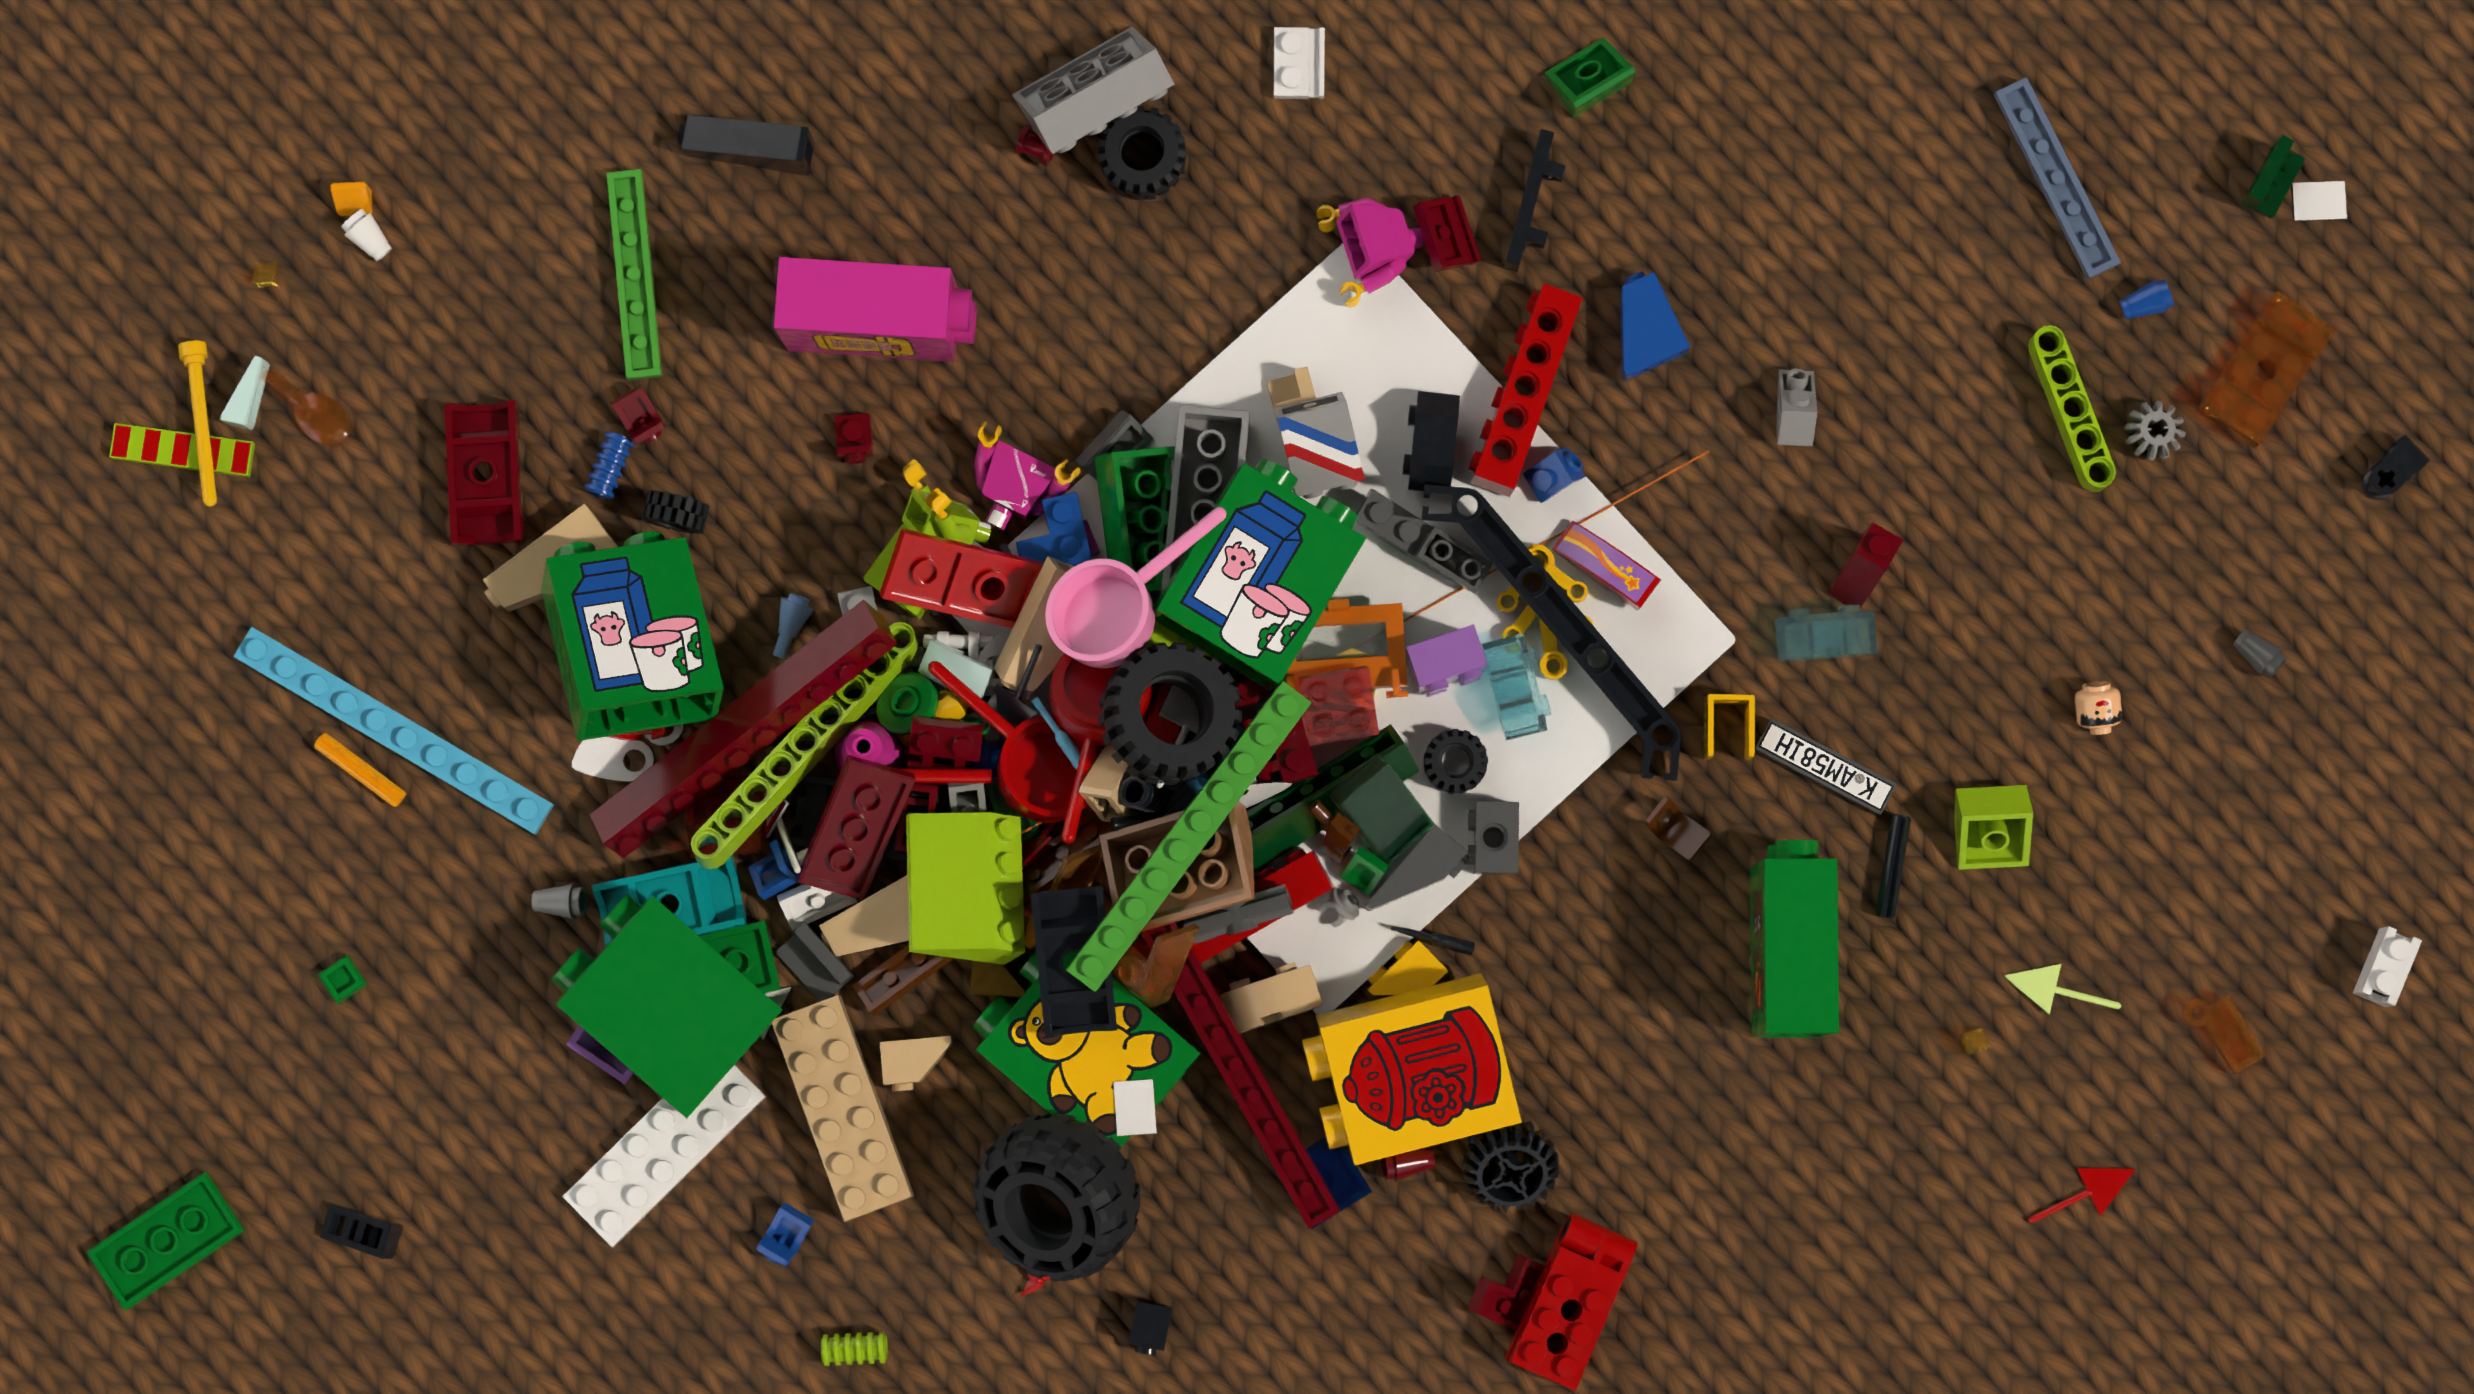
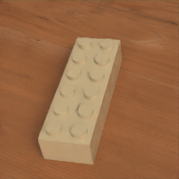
M836 995L775 1018L772 1022L774 1031L844 1222L914 1197L842 997Z

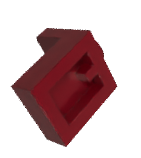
M870 413L834 416L837 439L836 453L839 460L845 459L846 464H860L866 462V457H873L874 449Z

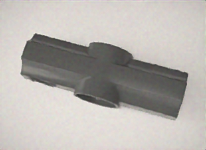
M1286 884L1254 893L1255 899L1184 919L1183 924L1190 944L1207 941L1224 934L1230 936L1256 928L1260 923L1293 914V905Z

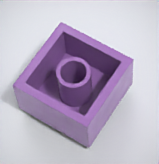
M1474 624L1407 646L1405 650L1406 662L1417 694L1426 692L1427 697L1446 692L1449 687L1448 684L1459 681L1461 686L1479 681L1488 665Z

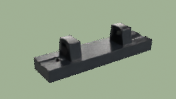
M1540 130L1504 269L1518 272L1526 245L1541 249L1545 247L1548 232L1530 227L1542 178L1561 182L1565 172V165L1549 161V151L1554 136L1552 131Z

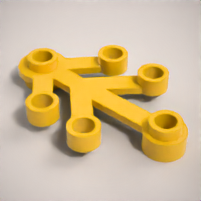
M1540 544L1527 547L1534 557L1538 556L1543 560L1544 569L1566 591L1567 596L1573 603H1580L1585 600L1588 594L1587 586L1581 581H1574L1555 567L1554 555L1549 548ZM1529 572L1523 577L1522 585L1525 589L1533 580L1535 592L1542 586V577L1537 572ZM1512 585L1497 598V607L1503 613L1513 612L1518 605L1520 594ZM1573 586H1580L1584 592L1583 596L1580 598L1573 597L1570 593ZM1504 596H1510L1514 600V605L1511 608H1504L1501 605V599ZM1529 605L1526 606L1514 624L1503 631L1502 641L1509 648H1516L1522 643L1523 634L1537 616ZM1585 616L1593 625L1592 620L1589 617ZM1538 617L1544 655L1539 662V670L1546 679L1558 680L1566 673L1568 661L1562 653L1558 652L1555 635ZM1516 631L1519 634V641L1510 643L1506 639L1507 632ZM1550 660L1557 661L1560 666L1559 671L1555 673L1549 672L1546 668L1547 662Z

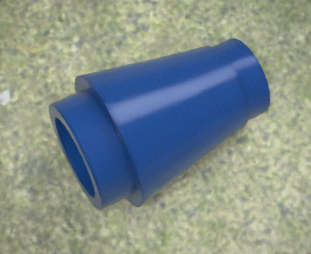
M2165 279L2159 282L2153 280L2125 297V299L2119 300L2126 320L2165 313L2167 308L2174 306V301Z

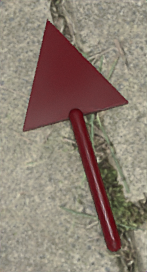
M1058 822L1049 823L1038 838L1024 842L1022 847V868L1052 839L1047 836Z

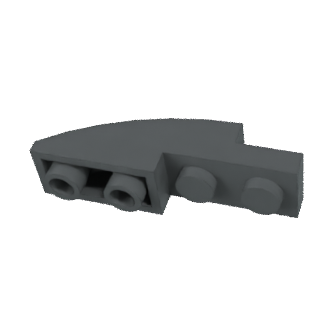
M1374 489L1369 490L1356 512L1359 517L1356 522L1378 535L1379 539L1472 593L1477 592L1493 565L1491 561L1436 526L1427 524Z

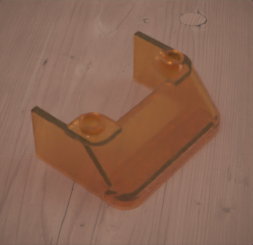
M1101 844L1064 856L1050 891L1090 887L1103 857ZM1194 923L1158 936L1148 959L1130 945L1111 971L1112 977L1147 1007H1156L1166 1003L1172 995L1199 927Z

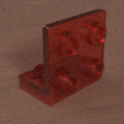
M1367 666L1299 677L1300 694L1312 702L1304 712L1306 732L1310 746L1379 735L1370 673Z

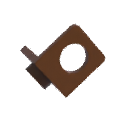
M1668 796L1662 799L1645 820L1646 826L1656 838L1688 861H1692L1712 837L1708 830L1681 812ZM1668 809V813L1664 820L1661 823L1657 824V820L1661 813Z

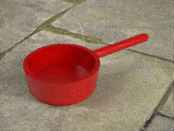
M1064 653L1057 662L1052 675L1049 690L1050 707L1059 726L1072 738L1083 742L1061 835L1062 841L1069 844L1076 838L1084 798L1079 793L1080 786L1092 768L1097 746H1105L1101 736L1106 733L1105 727H1100L1098 723V715L1103 712V708L1099 706L1100 697L1107 689L1105 686L1107 681L1120 666L1093 668L1082 664ZM1154 684L1149 686L1141 696L1140 711L1144 724L1155 700Z
M930 662L928 665L929 672L1006 738L998 759L996 774L999 790L1008 805L1018 814L1032 821L1054 823L1065 820L1076 769L1055 741V733L1043 716L1032 717L1014 727L940 662ZM1051 715V717H1052L1053 720L1056 722V724L1058 725V727L1060 728V730L1064 731V730L1059 726V724H1058L1057 721L1055 720L1054 716ZM1071 737V740H1073L1081 752L1083 742ZM1099 746L1096 748L1093 765L1101 753ZM1085 799L1082 810L1089 805Z

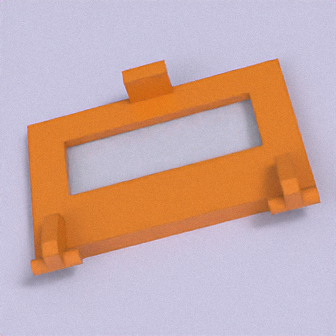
M1349 598L1329 600L1328 608H1325L1282 681L1286 682L1300 694L1393 688V691H1386V698L1408 697L1407 690H1400V687H1408L1402 603L1350 606Z

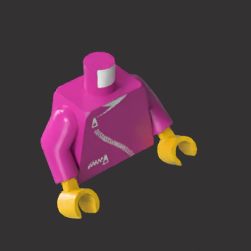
M1366 197L1340 204L1339 209L1335 210L1329 205H1322L1317 210L1318 219L1329 217V219L1318 223L1320 231L1330 232L1336 225L1338 226L1354 279H1361L1362 281L1359 284L1346 282L1342 285L1340 295L1348 291L1356 293L1355 297L1345 302L1346 307L1351 308L1358 305L1362 293L1367 291L1370 294L1392 282L1405 270L1406 262L1413 256L1414 250L1420 249L1424 243L1420 228H1408L1401 210L1388 208L1371 198Z
M985 421L978 431L980 441L974 461L976 486L982 491V498L994 504L985 522L1004 531L1012 514L1027 520L1030 516H1040L1045 513L1042 500L1064 495L1070 485L1069 483L1081 471L1078 467L1071 475L1065 471V464L1068 462V459H1065L1054 468L1000 440L996 445L995 442H997L1002 428L998 425L995 435H990L985 430L987 421Z

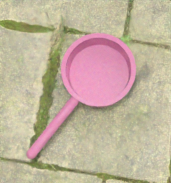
M1222 507L1212 510L1137 572L1126 564L1112 559H1093L1080 563L1068 570L1053 587L1046 605V626L1055 645L1065 654L1093 668H1113L1122 665L1126 660L1132 659L1136 652L1146 646L1155 625L1154 604L1144 584L1226 518V510Z

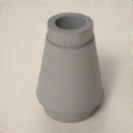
M576 884L535 890L532 894V909L534 912L571 919L585 914L587 906L586 891L583 887H577Z

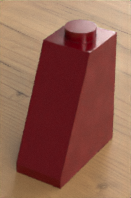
M1872 522L1861 534L1828 594L1859 611L1886 572L1903 539Z

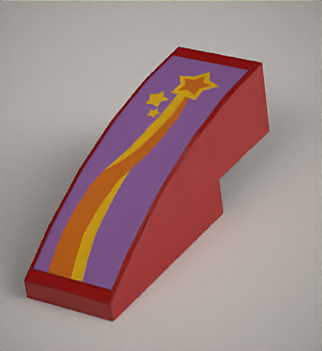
M1573 520L1552 547L1554 552L1605 590L1613 592L1637 611L1661 581L1660 578L1622 551Z

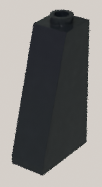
M688 115L686 125H680L678 145H682L685 156L809 176L815 142L808 127Z

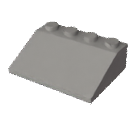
M1132 26L1017 91L1012 96L1044 145L1054 154L1057 151L1058 153H1063L1070 150L1077 144L1076 140L1087 134L1092 136L1100 133L1107 127L1106 123L1117 117L1125 118L1130 116L1138 109V105L1148 99L1154 101L1163 97L1168 92L1167 89L1175 84L1156 48Z

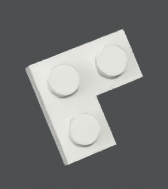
M808 848L796 853L800 865ZM806 884L777 895L778 902L792 930L798 928L804 922L808 924L857 903L856 898Z

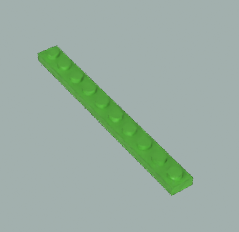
M1281 681L1067 967V972L1094 992L1098 990L1312 703L1286 682Z

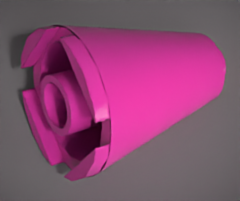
M878 719L856 721L839 739L835 748V761L840 772L847 755L897 769H902L905 763L904 744L900 741L897 734L888 731L881 725ZM870 744L868 752L860 753L865 745Z

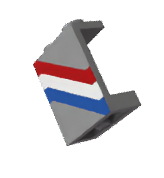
M1343 392L1274 409L1290 472L1298 479L1293 488L1296 495L1299 497L1303 496L1305 499L1315 498L1322 495L1324 490L1336 487L1338 490H1347L1357 486V482L1365 480L1349 409Z

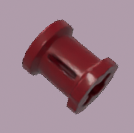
M1026 124L1019 136L1014 153L1018 155L1022 153L1041 160V164L1047 167L1054 154L1047 149L1038 134L1032 130V126Z

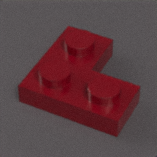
M1518 1254L1504 1286L1481 1276L1467 1309L1517 1332L1545 1266Z

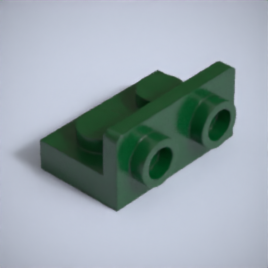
M2282 134L2273 143L2241 204L2270 219L2276 215L2305 160L2303 156L2290 150L2294 140Z

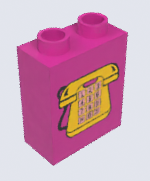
M779 257L774 329L788 351L955 362L956 343L974 344L977 305L976 302H972V289H958L951 268Z

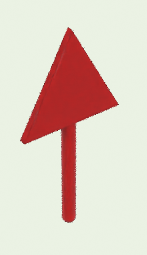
M2076 1168L2086 1190L2030 1216L2028 1222L2034 1223L2088 1196L2091 1197L2101 1216L2136 1169Z

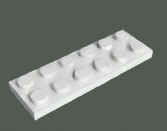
M734 1065L687 1119L662 1098L562 1197L611 1247H614L766 1096Z

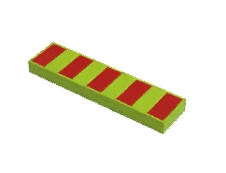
M114 424L109 458L199 471L195 434ZM210 436L214 473L250 478L255 443L253 441Z

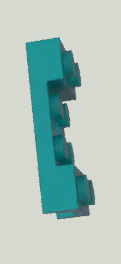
M732 855L722 866L716 869H706L696 862L592 885L601 921L628 893L640 905L650 895L654 896L659 902L666 895H674L679 902L678 910L674 915L697 935L748 924L735 861ZM603 930L605 947L612 937Z

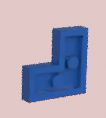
M1077 492L1042 500L1050 534L1015 542L1018 556L1045 562L1047 556L1076 566L1085 561L1092 560Z

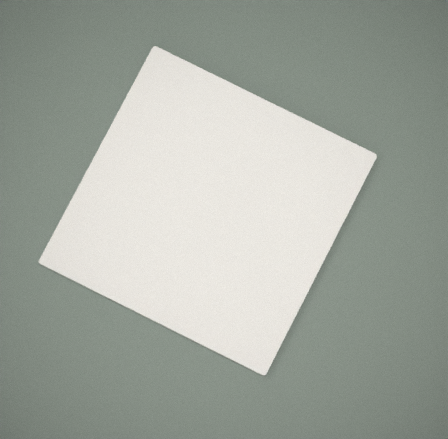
M1343 243L1141 424L1153 437L1143 449L1170 447L1176 444L1179 405L1250 412L1246 464L1255 469L1260 460L1265 458L1290 471L1267 383L1274 379L1294 375L1295 369L1308 366L1316 398L1343 392L1347 401L1365 478L1364 481L1357 482V486L1347 490H1338L1336 487L1324 490L1323 494L1318 497L1303 498L1314 506L1317 505L1322 496H1328L1346 505L1356 513L1369 490L1374 489L1421 520L1423 506L1429 507V514H1449L1452 512V495L1430 492V498H1423L1424 491L1408 490L1409 475H1402L1404 454H1411L1414 426L1407 425L1409 405H1417L1418 391L1460 395L1451 487L1477 490L1526 547L1548 540L1564 531L1572 520L1578 523L1611 504L1587 477L1571 484L1548 501L1540 503L1523 473L1553 452L1561 449L1539 425H1537L1518 482L1510 498L1470 483L1474 472L1468 471V467L1474 452L1482 451L1485 440L1479 437L1486 419L1493 420L1497 408L1492 407L1491 403L1497 387L1503 388L1502 385L1399 275L1389 284L1370 294L1367 291L1362 293L1360 302L1355 307H1346L1345 302L1355 297L1356 293L1348 291L1340 295L1342 285L1346 282L1359 284L1362 281L1361 279H1354ZM1506 414L1503 416L1507 426L1512 428L1520 426V421L1515 415ZM1492 447V453L1497 459L1506 460L1509 458L1508 451L1504 447ZM1171 459V476H1173L1174 459ZM1087 473L1065 494L1077 492L1083 521L1087 519L1100 550V554L1093 556L1092 560L1107 559L1098 483ZM1171 490L1168 491L1166 511H1169ZM1464 495L1457 503L1459 513L1464 516L1474 514L1478 507L1476 499L1470 495ZM1612 506L1579 525L1607 541L1661 579L1638 611L1610 590H1605L1554 552L1552 547L1561 535L1543 545L1553 553L1555 567L1574 581H1581L1587 586L1588 594L1585 600L1574 604L1585 616L1592 620L1596 630L1664 708L1734 644L1735 636L1622 514ZM1045 513L1007 545L1013 555L1018 556L1015 542L1050 534ZM1423 520L1431 526H1436L1491 561L1459 523ZM1356 522L1352 529L1366 537V540L1330 600L1349 598L1350 606L1402 603L1403 619H1406L1458 590L1461 586L1379 539L1378 535ZM1168 525L1164 529V544H1166ZM1535 556V558L1543 566V560L1540 557ZM1493 564L1489 572L1497 567ZM1499 570L1486 576L1476 593L1462 589L1404 622L1405 650L1407 646L1474 624L1488 664L1479 681L1461 686L1460 682L1456 681L1448 684L1449 687L1446 692L1427 697L1426 692L1417 694L1406 662L1408 687H1400V690H1407L1408 697L1386 698V691H1393V688L1376 689L1372 704L1364 701V705L1360 706L1359 713L1320 709L1316 712L1305 711L1302 715L1317 769L1391 724L1405 743L1419 769L1418 773L1400 783V786L1422 813L1380 850L1370 840L1353 816L1349 814L1346 817L1358 826L1360 831L1351 844L1352 848L1341 864L1332 861L1324 851L1319 849L1326 834V831L1323 830L1254 872L1255 876L1271 866L1277 871L1288 865L1285 860L1286 857L1303 848L1306 854L1315 851L1335 886L1332 890L1296 909L1293 914L1284 916L1247 937L1274 968L1293 962L1296 963L1297 968L1311 965L1323 1002V1006L1312 1009L1317 1015L1334 1011L1382 965L1392 958L1393 954L1407 940L1410 941L1413 938L1412 936L1392 930V926L1421 931L1481 876L1474 875V866L1466 864L1454 879L1448 874L1439 883L1375 910L1369 911L1365 907L1434 824L1468 851V845H1474V831H1468V810H1475L1476 801L1519 802L1520 840L1637 733L1557 638L1558 652L1562 653L1568 661L1567 671L1558 680H1548L1542 676L1539 670V662L1544 655L1538 616H1536L1523 634V641L1518 647L1509 648L1504 645L1502 641L1503 631L1514 624L1528 604L1519 596L1517 608L1513 612L1503 613L1498 609L1496 604L1498 596L1502 592L1507 591L1511 586ZM1533 580L1525 588L1526 591L1534 592ZM1573 586L1570 590L1571 595L1575 598H1580L1584 594L1580 586ZM1162 589L1148 592L1154 606L1161 596ZM1504 596L1501 599V605L1504 608H1511L1514 605V600L1510 596ZM952 615L968 633L969 631H980L981 635L996 636L1005 628L1000 625ZM1386 622L1313 627L1302 646V661L1331 659L1386 630ZM1509 631L1506 634V639L1510 643H1516L1519 641V634L1516 631ZM1386 632L1355 650L1374 656H1388ZM1600 648L1591 650L1587 657L1589 665L1593 668L1604 666L1607 661L1606 652ZM992 656L990 658L995 659L996 663L999 656ZM1550 660L1546 664L1549 672L1555 673L1559 671L1560 666L1557 661ZM1330 692L1329 696L1319 693H1302L1305 697H1317L1322 702L1351 704L1343 700L1344 695L1336 692ZM1264 699L1256 704L1257 713L1268 699ZM1445 730H1467L1470 734L1477 736L1486 748L1488 756L1487 771L1481 782L1474 789L1466 791V793L1448 794L1446 791L1438 790L1433 783H1430L1424 771L1423 760L1427 746L1434 737ZM1099 746L1101 752L1105 746ZM1452 748L1444 753L1442 766L1449 774L1460 775L1469 768L1470 760L1464 750ZM1256 778L1251 785L1258 784ZM1271 778L1272 783H1282L1281 778ZM1488 829L1483 834L1484 843L1488 847L1497 848L1503 842L1502 834L1496 829ZM1359 846L1390 865L1369 896L1340 877ZM1466 853L1465 856L1463 857V859H1464L1466 862H1467V853ZM1334 889L1349 890L1359 901V916L1354 920L1347 919L1338 927H1333L1331 924L1338 918L1337 910L1329 908L1322 913L1320 908L1325 902L1330 900V893Z

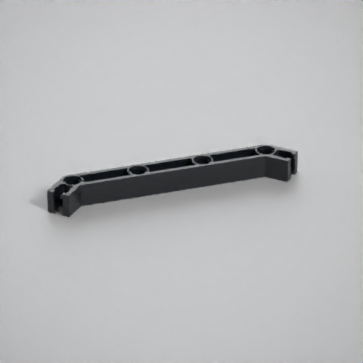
M1424 484L1423 498H1430L1431 491L1452 495L1453 499L1451 503L1452 512L1449 514H1429V507L1423 506L1422 520L1459 523L1641 736L1643 744L1640 777L1647 779L1654 777V771L1649 770L1653 750L1669 751V772L1664 773L1663 780L1677 781L1681 733L1677 723L1477 490L1464 487ZM1464 495H1470L1477 501V510L1470 516L1462 515L1457 509L1458 500ZM1529 572H1537L1542 577V586L1535 592L1526 591L1522 585L1523 577ZM1595 648L1603 649L1607 654V661L1600 668L1591 667L1587 660L1589 652ZM1659 725H1667L1672 731L1671 739L1665 744H1658L1653 740V730Z

